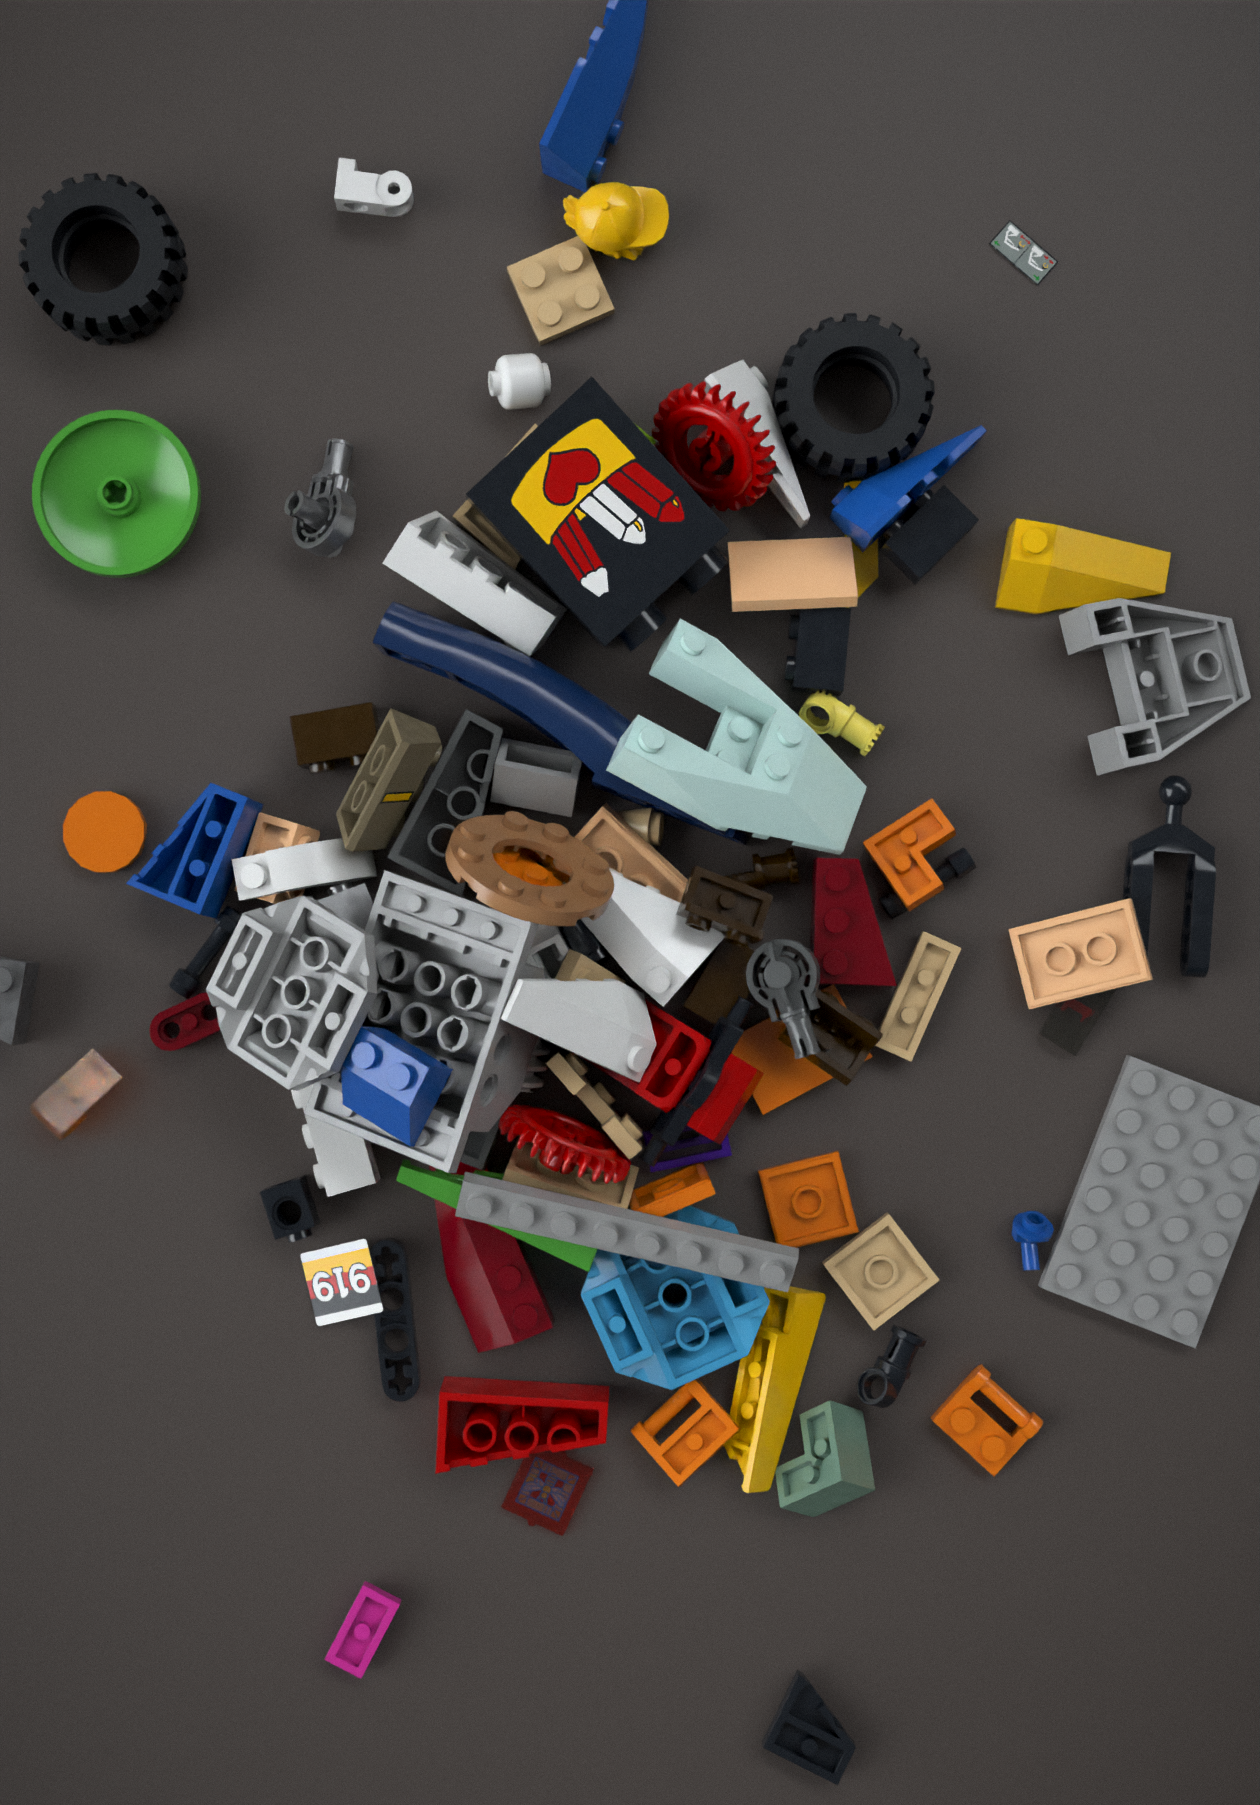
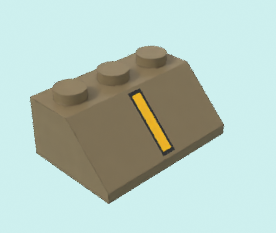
M390 708L336 812L346 850L358 852L386 849L392 836L397 837L405 822L404 813L410 802H415L422 792L423 777L429 766L434 767L441 756L442 744L435 726Z

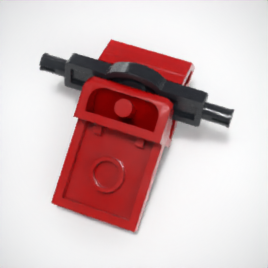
M738 996L727 1017L721 1016L707 1038L645 1000L657 1044L640 1083L583 1058L662 1110L650 1129V1133L653 1136L641 1156H639L640 1159L655 1167L666 1146L672 1147L686 1125L721 1145L763 1077V1072L731 1053L744 1032V1029L740 1028L751 1008L754 1007L752 1003Z

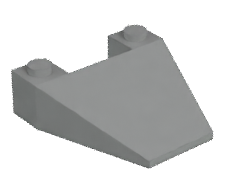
M1123 598L1085 604L1059 615L1068 656L1103 649L1121 726L1087 736L1097 776L1159 761L1251 699L1232 618Z

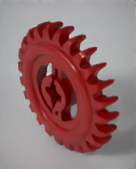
M705 381L700 382L694 389L692 383H687L681 389H674L668 394L667 398L659 403V411L653 416L655 427L651 432L652 437L657 440L654 446L709 508L715 505L718 511L725 512L728 508L732 511H739L743 506H752L758 498H761L766 493L767 486L774 478L773 474L767 473L776 466L775 460L768 462L764 460L775 450V446L764 447L760 445L769 435L770 430H764L763 432H755L753 430L754 426L761 419V415H756L749 419L744 417L745 411L750 404L749 401L744 402L736 409L732 407L733 398L736 395L735 391L730 392L720 400V384L711 388L707 394L705 393L707 385ZM693 425L708 426L691 442L688 448L687 433L690 427ZM734 455V467L731 473L728 475L712 474L713 471L719 469Z
M530 1105L509 1106L500 1117L498 1128L501 1130V1135L508 1133V1142H511L520 1135L517 1144L518 1150L522 1149L527 1142L533 1143L530 1154L531 1158L541 1150L539 1161L550 1170L555 1172L560 1170L561 1174L569 1175L574 1171L577 1164L579 1166L578 1177L580 1178L585 1173L587 1167L593 1170V1182L597 1181L602 1171L604 1172L605 1184L609 1183L612 1177L614 1184L623 1181L629 1172L631 1161L609 1137L577 1119Z

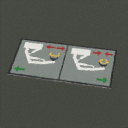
M1011 220L1007 222L989 243L1037 286L1058 263L1055 258Z

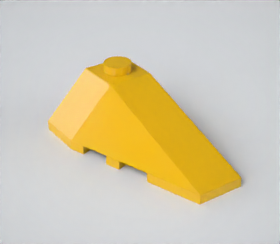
M1016 518L1007 530L995 608L1036 615L1055 610L1078 608L1085 604L1116 598L1130 600L1162 595L1165 593L1171 553L1056 524Z

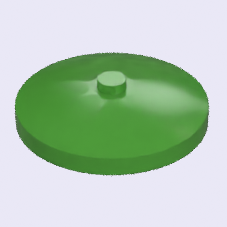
M105 410L90 413L69 423L47 444L34 472L32 502L36 520L44 537L62 557L78 568L95 575L110 578H126L155 570L172 559L182 549L197 523L201 506V485L197 468L190 453L167 427L153 418L133 411Z

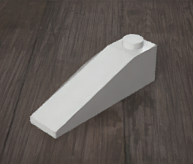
M743 359L711 373L704 379L707 383L705 388L706 394L717 384L721 385V390L719 391L720 400L730 392L735 391L736 395L733 398L732 407L736 409L744 402L749 401L750 404L745 411L744 417L749 419L756 415H761V419L754 426L753 430L755 432L770 430L769 435L760 443L764 447L775 446V450L764 459L767 462L771 460L776 461V466L767 473L774 476L768 487L800 529L803 528L809 521L810 513L773 405L765 389L768 387L765 377L757 367L749 368Z
M609 868L614 879V891L606 911L594 921L589 917H584L581 920L629 977L664 1007L725 938L726 934L710 928L709 932H703L685 924L687 919L676 915L680 902L660 894V890L647 885L644 887L626 879L622 873Z
M518 979L500 1018L639 1083L650 1063L652 1053L657 1044L644 994L615 979H603V981H590L588 979H576V981Z

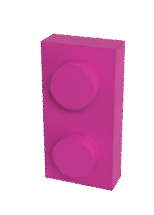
M365 1581L324 1660L362 1679L402 1600Z

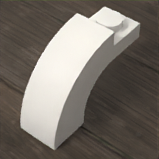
M342 838L268 850L265 853L231 859L239 901L377 877L373 851L352 852L346 850Z

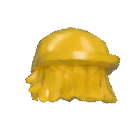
M608 182L592 186L579 199L574 198L572 195H568L567 198L563 199V207L566 211L564 213L566 224L575 229L578 237L588 247L592 248L595 252L601 251L609 257L619 259L622 256L634 261L638 255L642 254L645 247L653 246L659 242L667 230L669 220L668 204L665 196L657 189Z

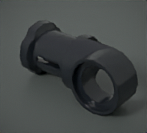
M895 1324L891 1328L893 1336L884 1355L878 1356L874 1367L867 1368L861 1373L856 1384L859 1399L863 1403L879 1408H886L894 1403L905 1380L909 1379L912 1374L909 1368L919 1347H924L927 1342L921 1336ZM881 1376L884 1380V1391L880 1397L874 1399L871 1394V1386L873 1381Z

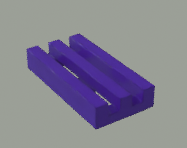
M686 1125L682 1132L691 1131L694 1129ZM650 1129L643 1131L646 1146L653 1136L650 1133ZM728 1133L721 1143L722 1148L657 1161L655 1167L650 1165L651 1172L732 1156ZM704 1135L677 1140L672 1147L667 1145L663 1152L714 1141Z

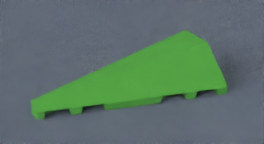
M403 1159L396 1181L457 1209L464 1175L447 1173L437 1168L435 1171H429L411 1165L410 1160ZM475 1170L473 1173L502 1180L504 1176L501 1173ZM491 1225L587 1272L590 1271L597 1252L596 1248Z

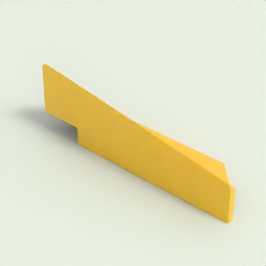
M791 1286L788 1292L764 1288L770 1303L748 1356L740 1359L730 1410L731 1418L739 1425L741 1430L724 1445L729 1459L737 1460L744 1475L741 1487L746 1493L764 1492L771 1488L825 1303L826 1295L824 1293Z

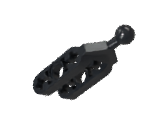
M1173 775L1164 779L1159 788L1160 799L1166 804L1165 824L1129 842L1124 870L1122 900L1132 898L1148 956L1154 853L1188 855L1180 971L1181 975L1185 977L1205 978L1209 969L1216 880L1215 847L1185 825H1182L1183 806L1190 800L1192 788L1191 784L1184 777Z

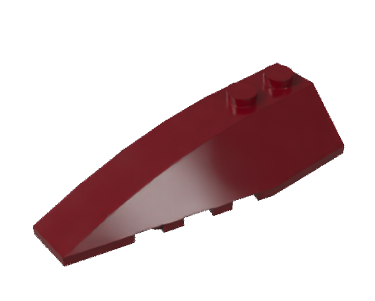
M460 1162L457 1172L451 1174L465 1175V1172L474 1173L475 1170L480 1169ZM488 1162L485 1171L492 1172ZM429 1165L430 1171H435L436 1168ZM434 1199L446 1277L478 1353L512 1345L553 1328L555 1318L522 1240L489 1224L456 1217L455 1208Z

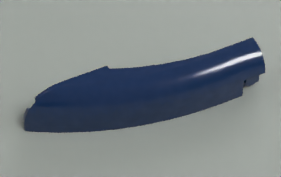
M395 601L386 610L373 639V644L382 654L457 682L516 714L563 750L571 751L580 759L582 767L593 776L592 785L594 788L643 807L654 808L656 812L663 813L742 845H747L749 837L744 831L728 828L726 831L717 830L606 771L620 737L632 722L579 684L513 648Z

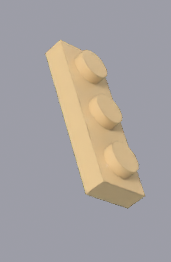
M921 932L878 1029L883 1036L875 1046L912 1062L961 951L960 947L927 932Z

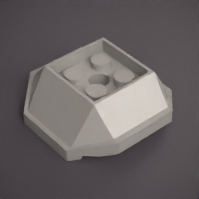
M299 896L264 909L258 908L242 913L206 988L212 1007H216L219 1027L227 1049L288 1090L299 1091L338 1073L377 995L379 974L376 966L374 936L313 898Z

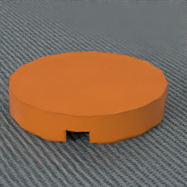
M95 791L79 798L68 810L63 823V842L69 855L81 867L97 873H115L131 866L142 854L145 846L147 823L141 809L130 798L112 791Z

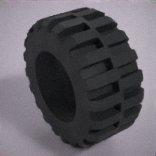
M97 173L84 174V181L76 183L73 177L61 182L63 189L55 194L49 189L41 196L45 203L40 209L33 206L27 215L28 220L32 223L30 229L25 227L21 229L19 241L26 250H21L18 253L19 266L26 272L22 278L27 289L34 296V300L60 328L65 332L69 330L76 338L85 342L94 338L99 345L111 346L113 338H118L123 344L135 342L134 334L142 331L146 336L156 331L153 323L159 318L166 322L174 313L169 307L172 300L180 302L184 293L180 280H187L188 266L183 260L187 253L184 243L178 234L179 231L156 197L148 195L145 188L134 181L129 182L127 185L122 176L108 174L106 181H102ZM111 228L131 232L140 244V253L133 273L123 284L101 293L81 291L73 285L69 272L71 258L77 246L87 236L96 231Z
M847 313L843 315L842 321L835 322L833 317L821 320L816 330L809 327L799 336L798 343L790 346L784 356L782 366L779 368L772 405H774L775 414L787 449L792 448L796 453L794 460L802 467H805L808 463L816 468L814 474L824 479L827 474L837 476V482L849 483L851 478L860 477L862 482L897 465L901 460L905 461L920 441L931 418L934 407L931 402L935 394V384L928 377L931 371L927 357L920 359L917 354L920 345L913 337L905 341L900 336L903 328L893 322L889 329L879 325L881 317L869 314L866 321H858L857 313ZM855 365L875 373L885 383L891 397L890 412L884 423L876 430L862 434L845 433L830 426L820 416L814 404L815 386L826 371L838 366Z

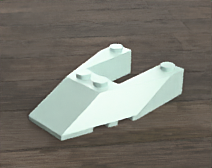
M680 619L661 644L649 674L721 713L708 746L704 750L638 714L620 737L606 771L717 830L726 831L728 828L751 832V837L767 840L771 836L793 841L792 845L840 855L845 849L867 786L804 720L717 638Z

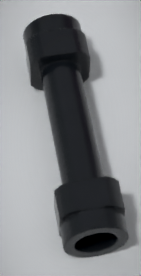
M962 847L945 858L946 863L936 868L934 872L942 883H945L953 877L957 879L962 878L976 869V865L968 851ZM894 890L879 898L883 909L891 920L908 911Z
M229 905L225 907L223 912L221 911L214 921L217 927L186 969L179 968L173 976L172 981L169 983L171 989L186 999H189L202 984L199 980L200 976L233 934L242 916L240 912Z

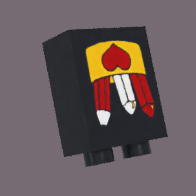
M592 376L466 493V499L600 646H606L617 636L630 652L633 651L666 621L667 617L653 603L678 579L689 593L693 595L729 562L715 544L730 530Z

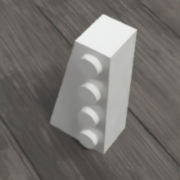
M433 511L408 522L382 563L500 637L508 647L523 654L525 653L528 656L543 646L567 611L563 605L438 511Z

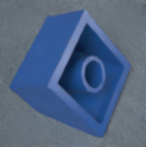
M361 1026L341 1066L343 1105L408 1146L414 1147L453 1069L385 1028Z

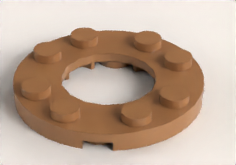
M514 811L506 812L505 815L477 816L463 821L453 830L445 853L448 869L454 879L459 884L466 881L469 887L477 893L476 899L499 912L527 922L548 926H575L577 920L584 917H589L594 921L606 911L614 891V879L608 868V862L598 856L583 842L569 835L567 828L557 823L544 824L530 820L525 815ZM506 846H514L513 851L516 852L520 848L534 850L540 855L541 859H545L549 855L554 858V866L559 871L570 876L569 882L562 886L546 887L522 881L520 878L504 871L496 863L492 853H501L505 850Z

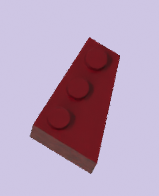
M813 859L810 950L819 963L820 983L897 986L859 859Z

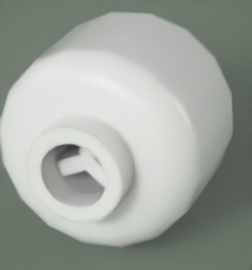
M534 353L501 356L497 360L495 371H489L488 373L490 395L497 396L501 406L507 410L540 406L544 396H549L551 391V378L547 363H541L539 357Z

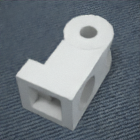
M339 158L334 194L338 211L400 217L411 210L414 203L412 184L404 173L396 170L388 171L382 175L358 171L355 159Z

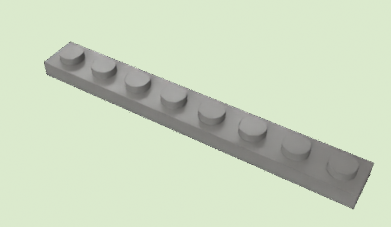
M465 1172L455 1213L456 1217L783 1292H788L799 1259V1248Z

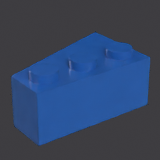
M210 783L177 822L179 826L164 844L160 843L152 852L153 857L126 884L199 915L217 918L234 878L231 859L243 856L258 814L261 812L264 804Z

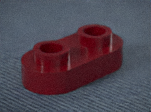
M207 992L158 1013L153 1018L149 1033L152 1042L158 1048L165 1051L180 1050L221 1031L218 1017L214 1020H208L205 1017L204 1010L208 1005H211ZM171 1022L177 1023L180 1027V1033L176 1038L169 1036L167 1033V1027Z

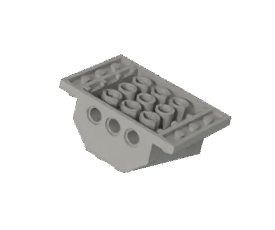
M384 870L365 928L366 932L374 936L375 958L379 978L377 980V995L362 1026L385 1028L453 1070L414 1147L408 1146L343 1105L341 1068L338 1073L314 1083L304 1114L444 1172L456 1173L469 1133L489 1132L520 1093L538 1036L500 1018L518 979H544L542 968L526 963L539 924L511 917L484 904Z

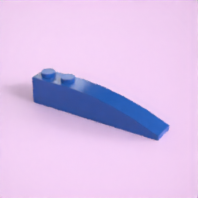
M609 0L603 19V26L605 28L602 29L596 26L589 38L590 46L586 59L579 57L540 140L539 147L543 174L583 192L589 189L592 181L597 183L600 181L607 165V159L604 158L605 152L609 144L614 146L617 144L624 128V122L621 121V117L637 70L644 39L649 0Z

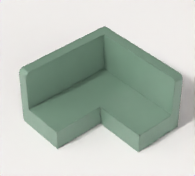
M829 1400L800 1414L805 1454L776 1468L775 1475L780 1508L815 1517L875 1491L863 1412Z

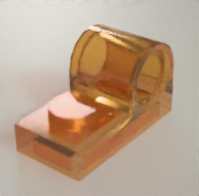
M92 1048L31 1104L30 1112L61 1141L84 1121L90 1109L121 1081L122 1076Z

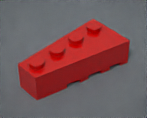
M444 1376L439 1392L435 1474L451 1471V1468L465 1465L476 1467L487 1465L488 1461L510 1457H513V1460L527 1458L530 1454L551 1450L554 1453L606 1443L610 1386Z

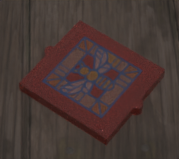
M549 1450L530 1454L529 1457L523 1458L501 1508L528 1520L530 1526L537 1524L563 1536L594 1468L568 1457L566 1451L552 1453Z

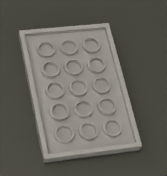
M1126 1055L1038 1286L1196 1348L1260 1182V1106Z

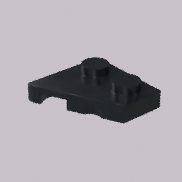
M797 1670L762 1740V1746L764 1749L838 1785L856 1749L855 1742L804 1673Z

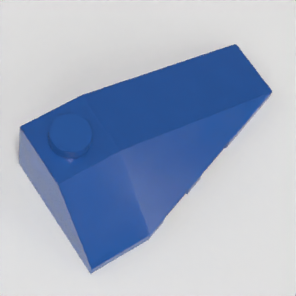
M980 425L863 480L855 489L847 485L831 501L835 508L832 510L829 518L847 537H851V541L864 552L928 489L936 484L979 443L987 430Z

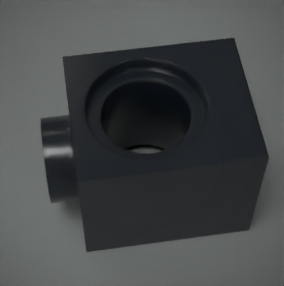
M306 1175L260 1191L275 1240L287 1236L288 1242L291 1243L313 1235L311 1228L321 1221ZM291 1200L300 1206L302 1214L299 1221H289L284 1217L282 1213L284 1201Z

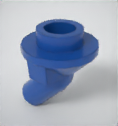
M1027 1211L1019 1213L1013 1219L1011 1234L1015 1242H1021L1023 1271L1040 1270L1038 1243L1049 1241L1054 1232L1053 1225L1040 1212Z

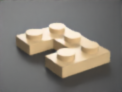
M560 1049L546 1062V1065L573 1095L576 1094L600 1121L602 1129L629 1160L643 1149L642 1141L639 1139L643 1136L642 1129L628 1113L622 1117L619 1116L611 1106L615 1098L601 1082H598L595 1086L592 1085L584 1075L588 1067L576 1054L570 1052L566 1055Z

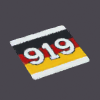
M366 1239L301 1254V1261L318 1326L383 1311Z

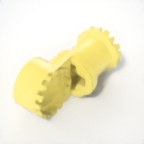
M816 691L815 694L812 693L808 696L799 711V717L817 734L829 733L835 738L841 736L859 748L860 754L865 757L875 744L872 739L877 741L885 726L882 724L875 725L857 713L855 706L852 704L849 707L836 697H833L832 694L826 695V691L821 693ZM819 706L828 713L829 719L821 720L819 717L814 716L815 714L812 713L811 707Z

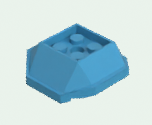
M693 1205L664 1216L665 1218L740 1235L734 1222ZM597 1249L581 1290V1297L615 1372L669 1390L680 1387L748 1356L770 1303L764 1287L600 1249ZM678 1283L684 1286L687 1293L682 1301L670 1303L665 1300L662 1293L669 1284Z

